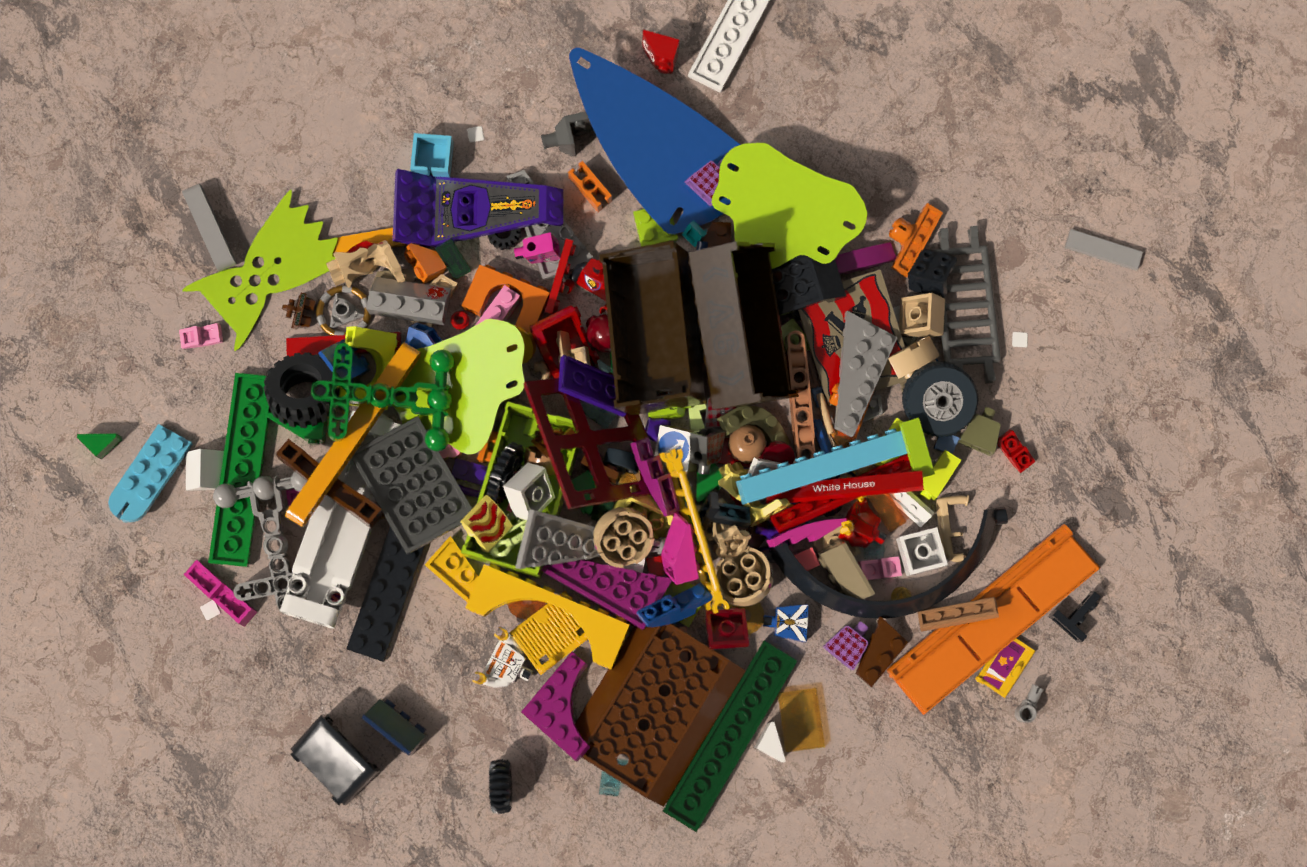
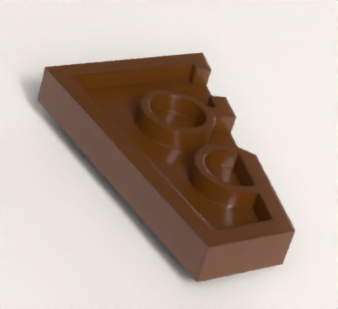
M879 617L877 621L878 626L875 633L871 635L870 645L867 651L864 652L855 673L870 687L876 683L908 643L882 617Z

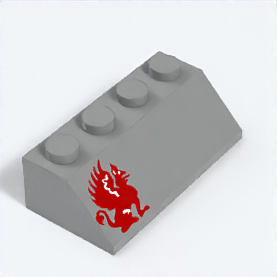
M376 277L369 291L366 310L371 315L445 326L451 288L407 281L397 282L394 279Z

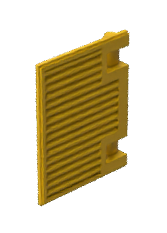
M546 604L509 632L540 675L588 640L585 632L580 636L576 633L581 626L573 617L551 604ZM546 654L549 660L541 664L539 659Z

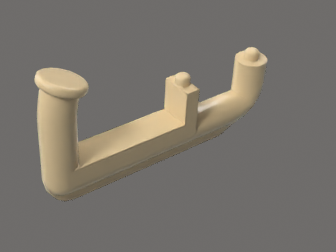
M969 495L941 497L936 501L941 543L945 556L952 562H962L966 555H963V553L953 554L951 538L963 536V533H951L948 505L965 504L967 506Z

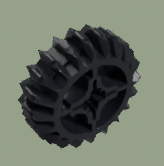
M493 760L489 766L490 809L493 813H509L512 809L513 796L511 764L509 760Z

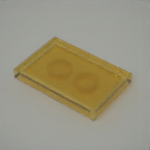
M817 688L778 693L785 751L794 752L825 747Z

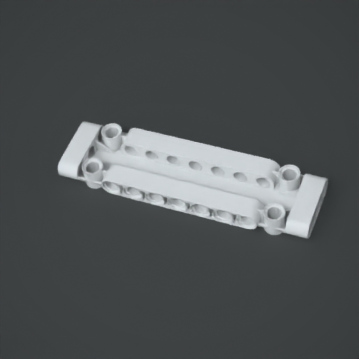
M378 418L359 448L401 425ZM350 459L338 479L378 506L355 464ZM328 496L324 497L310 518L293 565V575L288 581V589L279 612L334 629L341 608L346 601L347 591L352 587L372 529ZM296 582L303 583V587L300 590L293 589V585ZM335 593L341 594V598L337 602L331 601V596Z

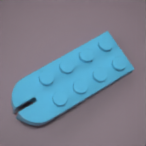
M158 424L109 497V509L114 516L124 523L136 522L142 519L185 457L186 452L193 445L192 442ZM128 506L122 514V510L124 509V507Z

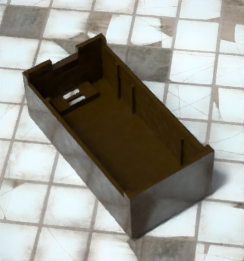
M668 241L600 254L599 260L603 265L616 394L614 408L630 415H638L673 407L682 408L706 404L699 335L696 328L697 317L692 285V271L689 266V252L675 241ZM672 392V394L657 396L658 393Z
M736 241L689 252V266L692 271V285L695 291V304L699 316L698 324L701 329V343L704 348V363L707 368V382L710 387V402L713 409L754 405L799 397L798 389L791 390L769 254L776 251L775 243L750 244V242Z

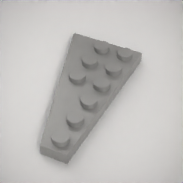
M846 311L839 371L840 383L837 393L838 405L836 406L834 429L853 437L897 337Z

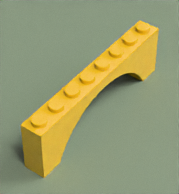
M490 563L487 566L484 564L465 607L467 610L486 617L495 609L517 601L532 600L554 605L573 617L584 630L591 646L593 663L612 670L630 626L624 618L619 616L612 618L608 616L609 612L598 608L595 611L586 602L580 601V603L572 601L573 597L562 593L559 596L554 594L555 590L550 587L544 586L542 589L536 586L537 582L526 578L523 581L518 579L519 575L508 571L506 574L500 571L501 567Z

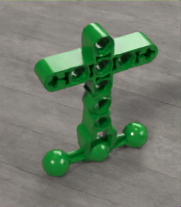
M340 343L336 346L333 358L332 381H317L311 388V395L315 400L330 402L328 427L330 439L337 442L345 438L348 425L349 403L363 404L367 402V404L371 403L374 407L378 408L395 405L411 409L413 414L433 415L432 428L425 434V443L433 451H442L448 446L450 439L448 432L444 429V417L449 415L446 410L451 406L452 397L447 391L451 388L447 385V373L452 370L455 363L454 357L449 351L437 350L430 357V366L435 371V384L417 382L413 387H398L394 389V387L391 386L390 388L383 383H377L373 386L369 385L368 387L364 384L351 383L352 348L346 343ZM341 349H344L345 353H348L345 356L344 363H340ZM339 368H343L347 371V376L339 377L336 371ZM322 386L325 388L326 393L320 396L315 393L314 389ZM343 388L346 391V395L338 397L335 394V390ZM358 389L364 390L366 397L363 399L357 398L355 391ZM417 390L431 391L427 397V403L430 408L416 406V401L418 400ZM377 391H383L386 395V398L384 400H378L375 397V393ZM399 392L403 393L405 395V401H397L395 398V394ZM340 407L344 410L345 414L337 417L333 410ZM337 422H340L339 429L343 431L339 436L332 432V430H335Z

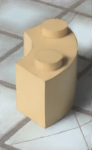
M929 335L891 355L888 359L898 379L903 376L907 379L911 377L915 370L929 362H936L935 359L940 355Z

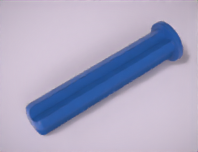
M820 419L813 420L815 437L821 451H824L825 454L832 452V445Z

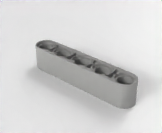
M199 183L183 190V196L217 270L221 272L237 265L201 184Z

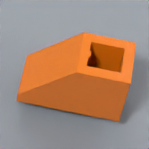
M413 243L407 245L404 252L405 259L412 265L416 277L421 279L423 284L436 279L441 274L443 275L446 265L437 251Z

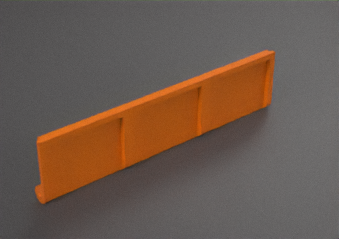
M1065 524L1061 525L970 600L975 601L995 597L999 614L998 618L935 629L886 670L889 677L896 682L922 715H925L1101 567L1073 537L1070 528Z

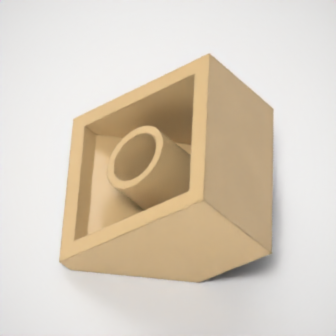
M934 293L900 298L899 329L901 335L914 337L942 336L944 331L945 298Z

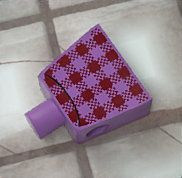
M722 160L717 165L713 161L708 162L685 181L709 206H712V196L719 182Z
M861 621L858 622L854 629L846 625L822 647L847 668L854 670L869 643L863 638V635L869 628Z

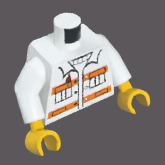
M499 627L503 631L500 636L494 633L499 642L483 673L476 671L475 673L479 674L480 678L478 681L472 680V682L498 688L507 687L510 683H515L517 677L526 681L531 677L533 670L523 666L527 659L524 657L525 653L512 635L503 627Z

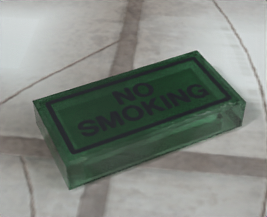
M452 238L435 247L455 280L471 272V267Z

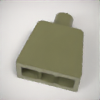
M985 407L982 416L975 414L971 423L965 427L960 435L958 443L992 456L996 451L1001 426L1000 423L993 421L996 411Z

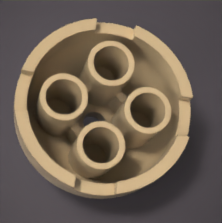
M618 507L606 512L598 520L593 534L594 545L599 555L606 563L618 568H624V566L641 562L649 554L654 543L651 523L642 513L629 507Z
M747 546L737 557H722L715 568L721 587V595L731 604L737 606L757 604L771 590L774 578L772 566L762 552L750 546Z

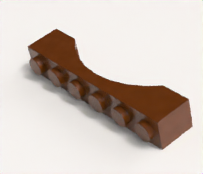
M290 439L276 453L281 462L307 481L319 465L316 460ZM338 478L326 494V496L370 529L373 528L383 515V511L379 506Z

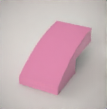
M219 323L203 327L193 326L179 330L182 349L223 343L222 329Z
M899 557L858 562L867 580L902 576Z

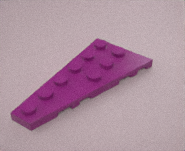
M583 560L546 564L542 568V572L642 630H644L646 624L637 615V611L661 599L672 582L668 577L665 578L654 574H645L630 569Z

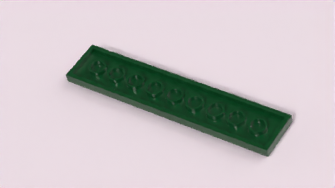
M762 642L662 812L691 830L698 831L793 670L797 660L768 642Z

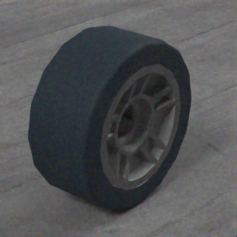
M614 448L607 449L603 460L605 466L610 464L616 467L617 471L638 474L639 467L634 454Z

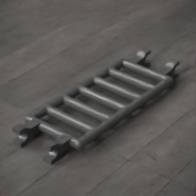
M970 226V229L967 230L970 246L949 248L948 228H940V232H938L940 249H934L933 251L948 255L981 253L982 264L954 266L951 274L983 271L984 282L947 285V292L985 290L986 300L945 303L944 331L942 335L944 362L952 363L962 370L963 365L984 364L985 384L993 383L996 380L993 363L1001 361L988 247L985 245L979 246L978 226ZM977 308L988 309L989 319L947 322L946 311ZM990 326L991 337L949 340L948 329ZM992 345L993 356L951 358L950 348Z

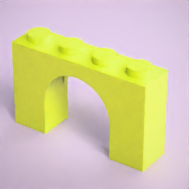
M356 326L347 327L345 343L353 348L368 351L375 360L376 374L373 380L366 385L367 387L369 385L373 386L394 356L397 346V334ZM339 388L338 397L345 396L346 391L343 388ZM358 389L355 391L357 398L363 399L366 397L364 390ZM349 403V405H351V406H358V407H359V405H360V404H352V403Z
M896 418L888 430L896 428L897 432L901 431L899 423L903 421ZM944 450L933 465L935 474L923 478L924 490L920 491V495L929 501L930 499L934 501L956 470L961 459ZM897 456V457H894V458H891V459H888V460H885V461H881V462L875 463V464H873V465H875L876 467H879V466H881V465H883V464H885V463H888V462H890V461H892V460H894V459H896V458H899L900 456Z

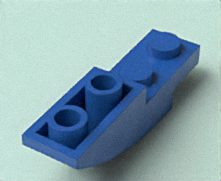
M699 583L674 597H671L669 594L638 610L637 615L647 627L669 625L696 614V608L712 601V594L702 583Z

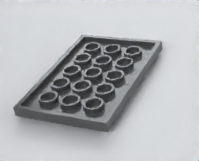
M418 416L358 448L351 458L407 555L462 525L460 521L472 510L439 451H433L427 447L425 443L427 431Z

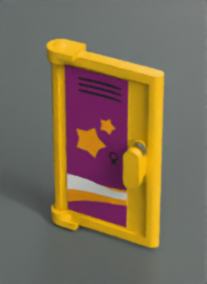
M1016 638L985 664L975 680L982 685H986L1003 698H1006L1032 658L1035 650Z

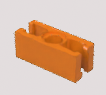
M581 161L578 164L579 173L583 171L586 177L580 180L574 174L576 171L574 168L568 171V177L593 208L599 212L603 209V206L594 197L600 193L607 204H610L612 202V195L588 166ZM587 184H593L595 185V188L592 190H588L585 188V186Z

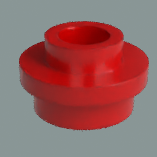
M456 311L452 314L450 321L455 329L463 330L469 325L470 319L466 312ZM463 318L464 321L463 323L459 324L457 323V319Z

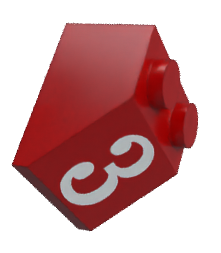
M643 30L642 48L653 67L662 74H673L679 55L680 39Z

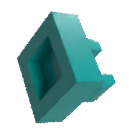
M692 221L682 235L695 248L697 241H702L708 230H703L699 224Z

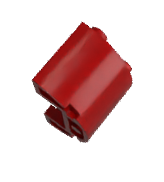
M570 305L529 326L537 348L544 362H546L553 379L559 378L560 353L556 338L557 331L560 330L569 333L571 349L588 347L591 366L600 369L597 362L600 358L596 350L592 351L586 342L585 337H587V333L584 327L581 326V313L577 306L573 307Z

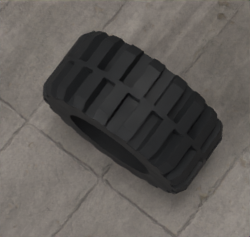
M306 352L305 354L294 353V356L289 357L288 355L283 357L284 360H278L274 364L275 367L269 369L267 372L268 376L264 380V392L273 416L279 418V421L283 424L288 422L289 426L296 427L298 425L300 428H307L308 425L313 427L318 425L317 423L320 421L323 423L328 420L330 402L315 400L312 395L306 398H292L286 395L291 387L301 382L332 381V371L320 355L315 354L312 356L311 353ZM320 386L315 393L321 396L326 393V390ZM339 388L335 390L337 396L339 395Z

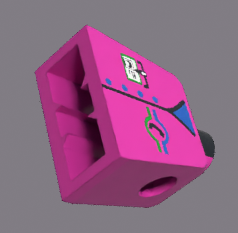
M551 232L523 239V247L514 248L516 259L526 258L531 264L560 260L561 257L559 241Z

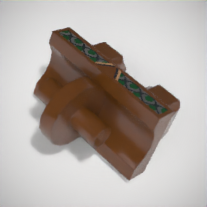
M302 292L298 295L296 307L294 306L295 300L293 299L289 300L288 305H282V310L287 311L286 318L291 319L292 313H294L291 328L296 330L299 327H310L312 317L304 316L302 313L303 309L313 311L315 306V300L306 297L307 294Z

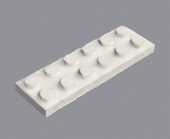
M728 0L689 71L688 77L721 93L770 0Z

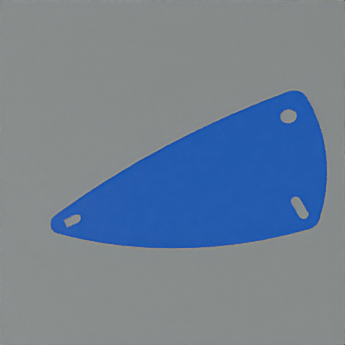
M582 48L572 49L569 54V60L585 111L599 142L623 182L656 223L665 232L677 234L684 232L692 221L701 226L722 215V212L716 210L713 205L709 206L685 181L708 162L713 161L717 165L732 148L740 144L698 112L652 83ZM580 57L590 63V68L586 69L577 63ZM729 163V169L734 171L736 165ZM723 196L719 198L720 202L730 205L731 201ZM678 207H682L683 213L675 225H671L669 222L670 218Z

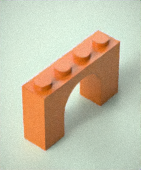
M479 264L462 303L463 310L481 317L490 296L505 285L519 293L523 299V307L515 326L521 327L531 334L529 326L540 321L546 309L550 292H547L548 289L540 285L537 287L532 286L529 281L522 278L517 280L508 272H497L490 265L482 266Z

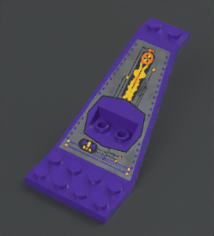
M397 169L395 171L393 241L404 244L413 243L431 248L450 242L454 243L542 223L560 227L563 225L564 189L546 185L433 177L431 175L428 176Z

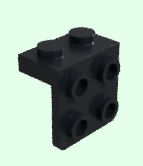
M923 249L908 273L909 290L924 294L934 293L945 298L947 295L946 281L957 263V257Z

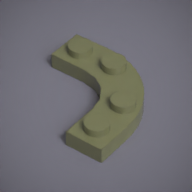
M752 405L741 406L717 419L722 430H726V436L738 430L741 426L754 425L761 429L769 445L774 441H783L788 445L791 443L779 421L770 412L761 407Z

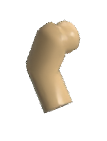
M543 361L535 362L534 371L541 372V380L551 379V373L546 363Z

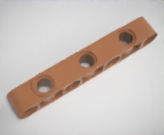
M795 330L788 333L785 337V356L791 390L798 389L799 397L789 399L792 434L796 458H801L802 450L807 449L810 452L808 458L810 459L814 458L813 454L815 453V433L808 358L804 335L802 332ZM793 334L799 337L797 345L792 344L790 341V337ZM795 373L802 375L803 380L801 383L795 382ZM800 411L806 413V419L803 422L799 421L797 417Z

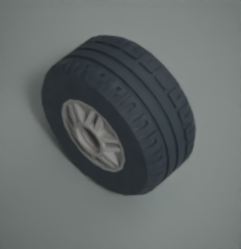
M943 361L929 362L915 370L904 384L902 404L906 416L909 420L919 418L923 432L928 435L943 437L956 434L971 423L978 409L979 394L977 393L978 390L974 384L975 382L969 374L952 363ZM943 396L942 400L937 402L938 398Z

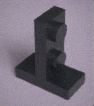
M710 491L698 512L704 531L707 530L711 522L746 528L751 524L750 507L719 503L718 492Z
M1095 591L1090 592L1068 618L1059 610H1053L1048 617L1077 643L1083 642L1087 635L1076 625H1081L1086 619L1085 614L1097 607L1099 604L1097 600L1101 596Z

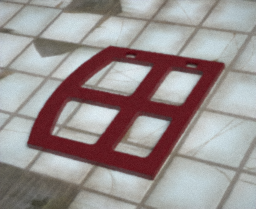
M559 378L526 381L523 383L568 509L651 495L641 472L640 481L612 485L597 449V445L629 440L635 442L648 438L639 414L630 415L627 413L623 416L628 426L592 431L580 400L558 391ZM561 394L563 396L576 433L559 436L554 434L541 396ZM581 448L583 450L596 488L582 491L574 489L561 450ZM635 486L637 492H631L630 487ZM590 494L591 500H585L584 495Z

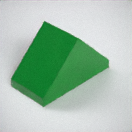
M116 433L77 434V438L95 457L103 459L122 441V436Z

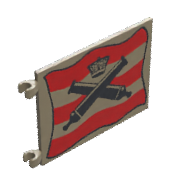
M881 269L842 281L847 296L845 298L830 303L824 301L798 310L828 406L832 405L829 402V397L833 395V387L835 384L840 383L839 371L846 311L897 337L889 357L905 348ZM889 359L874 391L900 383L901 392H903L907 379L904 376L898 379Z

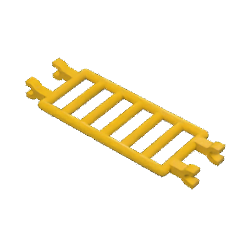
M672 449L665 454L664 452L659 453L661 460L666 462L668 473L671 475L680 508V515L685 517L689 524H691L689 516L692 518L694 534L697 535L699 541L698 545L695 535H692V540L697 548L695 559L700 567L698 575L700 582L712 594V601L714 600L712 611L717 613V606H722V604L724 609H729V604L721 595V587L687 474L681 462L683 458L682 449ZM677 478H680L683 489L680 488ZM683 497L686 498L688 507L685 506ZM700 553L703 555L705 564L702 562ZM706 572L708 573L711 582H708ZM711 601L705 604L706 610L711 609Z

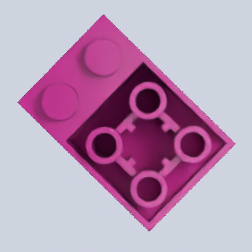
M678 512L674 513L661 552L664 572L676 585L699 579L698 571H700L699 563L695 559L697 548L692 540V535H694L693 526Z

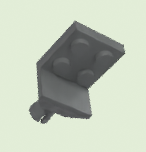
M581 112L564 116L555 126V132L542 134L541 138L544 149L559 146V151L571 157L576 156L572 135L580 136L588 131H594L587 113Z

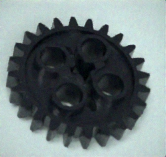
M515 442L509 443L505 450L501 452V457H498L497 464L494 465L495 468L491 472L487 494L495 503L500 504V502L507 498L503 486L523 466L521 464L525 454L523 452V445Z

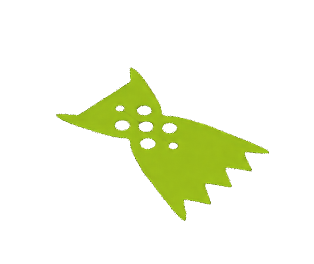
M289 190L257 233L248 250L243 267L230 268L187 285L182 290L184 292L200 291L236 332L234 351L241 347L250 334L269 293L290 290L329 271L326 263L335 259L332 255L338 238L319 240L323 221L304 224L309 205L290 208L292 190ZM255 257L263 258L264 264L262 267L255 268L252 261ZM275 258H281V263L275 264ZM272 274H276L279 277V283L275 286L268 283V277ZM236 275L240 276L242 279L241 285L233 287L230 283L231 278ZM252 275H258L261 278L258 286L250 285L249 279ZM250 293L256 294L258 298L257 302L253 305L246 302V296ZM230 297L235 298L234 304L228 302Z

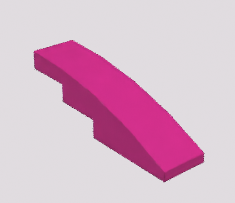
M830 519L800 525L766 541L769 547H775L786 540L789 544H796L806 537L809 542L816 541L840 527L841 523L847 521V519Z

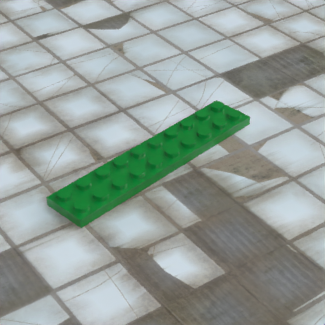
M235 373L219 485L230 484L235 488L247 486L248 481L253 483L262 475L269 418L266 417V413H270L264 392V380L266 377L264 375ZM250 497L238 499L229 508H221L216 504L208 563L249 567L256 518L252 513Z

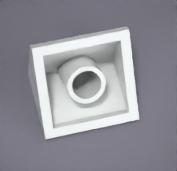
M197 449L186 452V491L215 490L219 486L224 451Z
M768 722L754 748L777 761L785 762L775 723Z

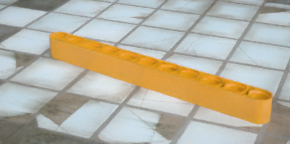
M404 342L375 384L383 383L390 388L391 386L394 387V389L400 387L419 360L421 352ZM377 391L375 393V397L378 400H384L386 398V395L383 391ZM367 402L359 405L348 421L345 438L332 444L288 508L285 517L302 527L306 525L386 407H374L371 403L367 404Z

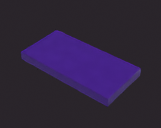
M567 355L560 357L558 391L623 417L627 414L614 408V400H616L614 375Z

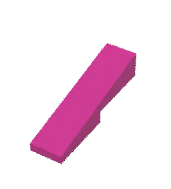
M196 560L184 573L195 586L219 605L238 624L245 627L256 615L257 611L246 601L238 600L234 596V591L200 561Z

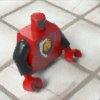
M591 258L589 262L585 261L577 264L569 276L570 279L565 281V285L569 287L567 294L575 288L574 282H577V285L606 301L603 265L600 263V260ZM607 304L600 308V314L607 310Z

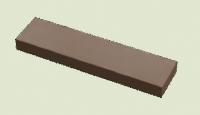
M995 597L918 612L921 632L999 617Z

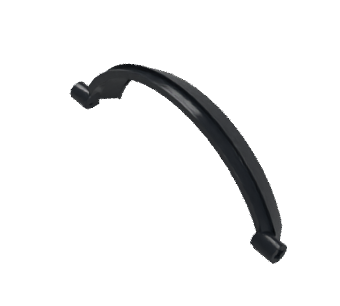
M1005 507L984 510L980 529L974 544L960 565L936 586L923 593L900 600L869 601L857 599L829 588L812 576L798 562L787 543H782L775 547H759L757 550L762 552L770 563L776 562L782 573L805 595L834 611L862 618H896L927 609L956 591L968 579L981 561L991 540L994 526L1007 524L1008 516Z

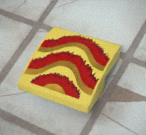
M485 495L460 521L468 535L474 537L482 551L487 553L513 527L504 512L488 495Z

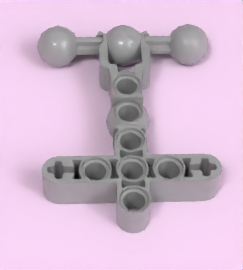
M296 472L292 474V477L279 479L277 475L274 479L269 476H261L253 483L248 481L247 486L238 488L230 484H221L213 493L214 502L221 508L232 507L238 499L250 497L252 513L259 517L262 530L265 532V535H263L265 537L263 549L268 555V559H271L269 562L271 577L238 584L234 588V596L240 601L275 595L277 607L279 610L281 608L288 586L285 589H281L278 582L282 578H285L288 582L293 575L289 560L286 558L288 556L286 553L288 541L281 531V513L285 510L282 490L294 488L300 492L307 482ZM275 495L277 508L260 512L258 499L269 500ZM270 521H275L277 524L273 532H270L267 528ZM274 540L280 542V548L277 551L271 548V543ZM278 559H282L284 562V567L281 570L275 568V562ZM262 582L268 585L266 593H262L259 590V585ZM298 582L293 585L294 590H299L303 587ZM243 587L244 589L253 588L254 592L246 593L245 596L240 594Z

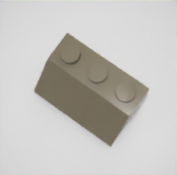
M836 541L817 553L820 557L818 561L821 567L827 569L829 573L827 577L833 586H837L838 592L857 599H865L875 594L845 542Z

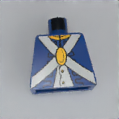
M807 604L775 608V616L764 615L763 627H773L774 636L801 643L807 642Z

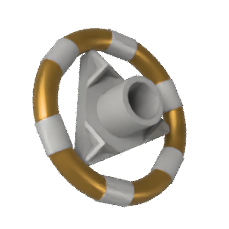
M347 285L336 286L326 291L320 298L316 308V318L321 329L330 336H344L346 332L333 329L363 318V320L357 327L366 328L371 318V314L366 310L367 296L358 288L353 286L348 288ZM344 292L356 295L362 302L364 313L339 293ZM335 294L329 327L324 318L323 309L327 301Z

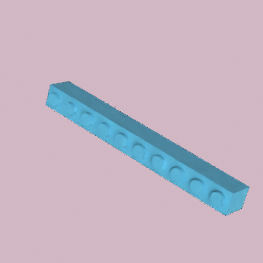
M896 428L885 431V436L879 437L878 434L867 437L868 441L862 443L860 439L849 442L850 446L843 448L842 445L831 448L832 452L827 454L824 451L813 454L814 458L807 459L806 456L795 459L796 463L791 465L788 462L778 464V469L772 471L768 467L759 470V475L752 476V473L740 476L741 480L736 481L742 504H747L907 454L901 431L897 432Z

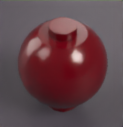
M608 314L591 316L586 322L587 339L590 345L600 352H611Z

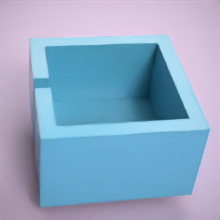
M414 133L411 172L428 176L432 174L433 177H451L454 147L452 136Z

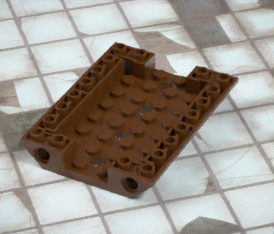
M672 624L659 627L646 626L644 630L634 626L620 649L612 670H607L575 723L580 735L590 746L581 758L645 798L664 807L746 670L716 651L709 649L708 646ZM684 650L691 653V659L688 662L680 660V653ZM661 685H668L671 692L668 696L660 695L659 688ZM641 719H646L650 723V727L645 731L640 730L638 727V722ZM624 753L629 757V762L626 765L618 763L617 757L619 754Z

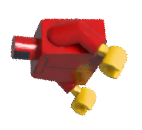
M867 496L857 498L858 500L846 514L845 518L847 521L841 523L842 527L838 538L848 541L852 547L867 548L873 540L882 545L887 537V534L878 530L881 519L869 507L865 498Z

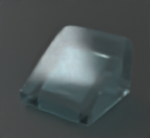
M873 540L867 548H864V559L884 558V542L881 545Z

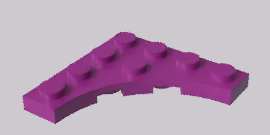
M571 652L521 713L573 760L578 762L590 746L584 741L574 724L572 694L581 674L588 665Z

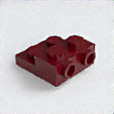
M745 608L718 609L717 613H713L712 609L706 610L705 621L709 649L749 647Z

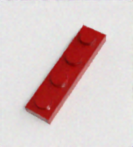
M567 238L546 306V313L553 314V311L558 310L560 300H557L559 292L563 293L565 282L562 281L564 274L568 275L571 265L567 262L569 256L574 255L576 245H573V240Z

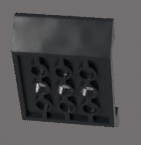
M822 246L817 248L818 252L824 255L830 253L828 249ZM800 255L772 269L773 275L776 272L782 273V279L778 282L774 281L779 317L824 301L830 303L847 297L835 259L825 264L806 255ZM781 290H787L788 296L784 300H780L778 297Z

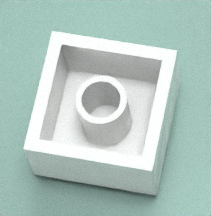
M532 463L525 464L503 486L513 515L525 520L528 518L529 509L541 512L555 499L546 468Z
M937 527L896 539L906 576L948 565Z

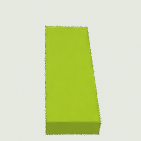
M916 418L899 423L912 472L922 471L923 478L934 475L920 419Z

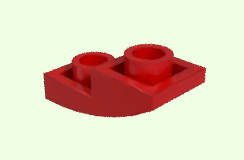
M1008 430L998 438L997 445L1019 473H1022L1035 463L1029 450L1021 444L1013 430Z

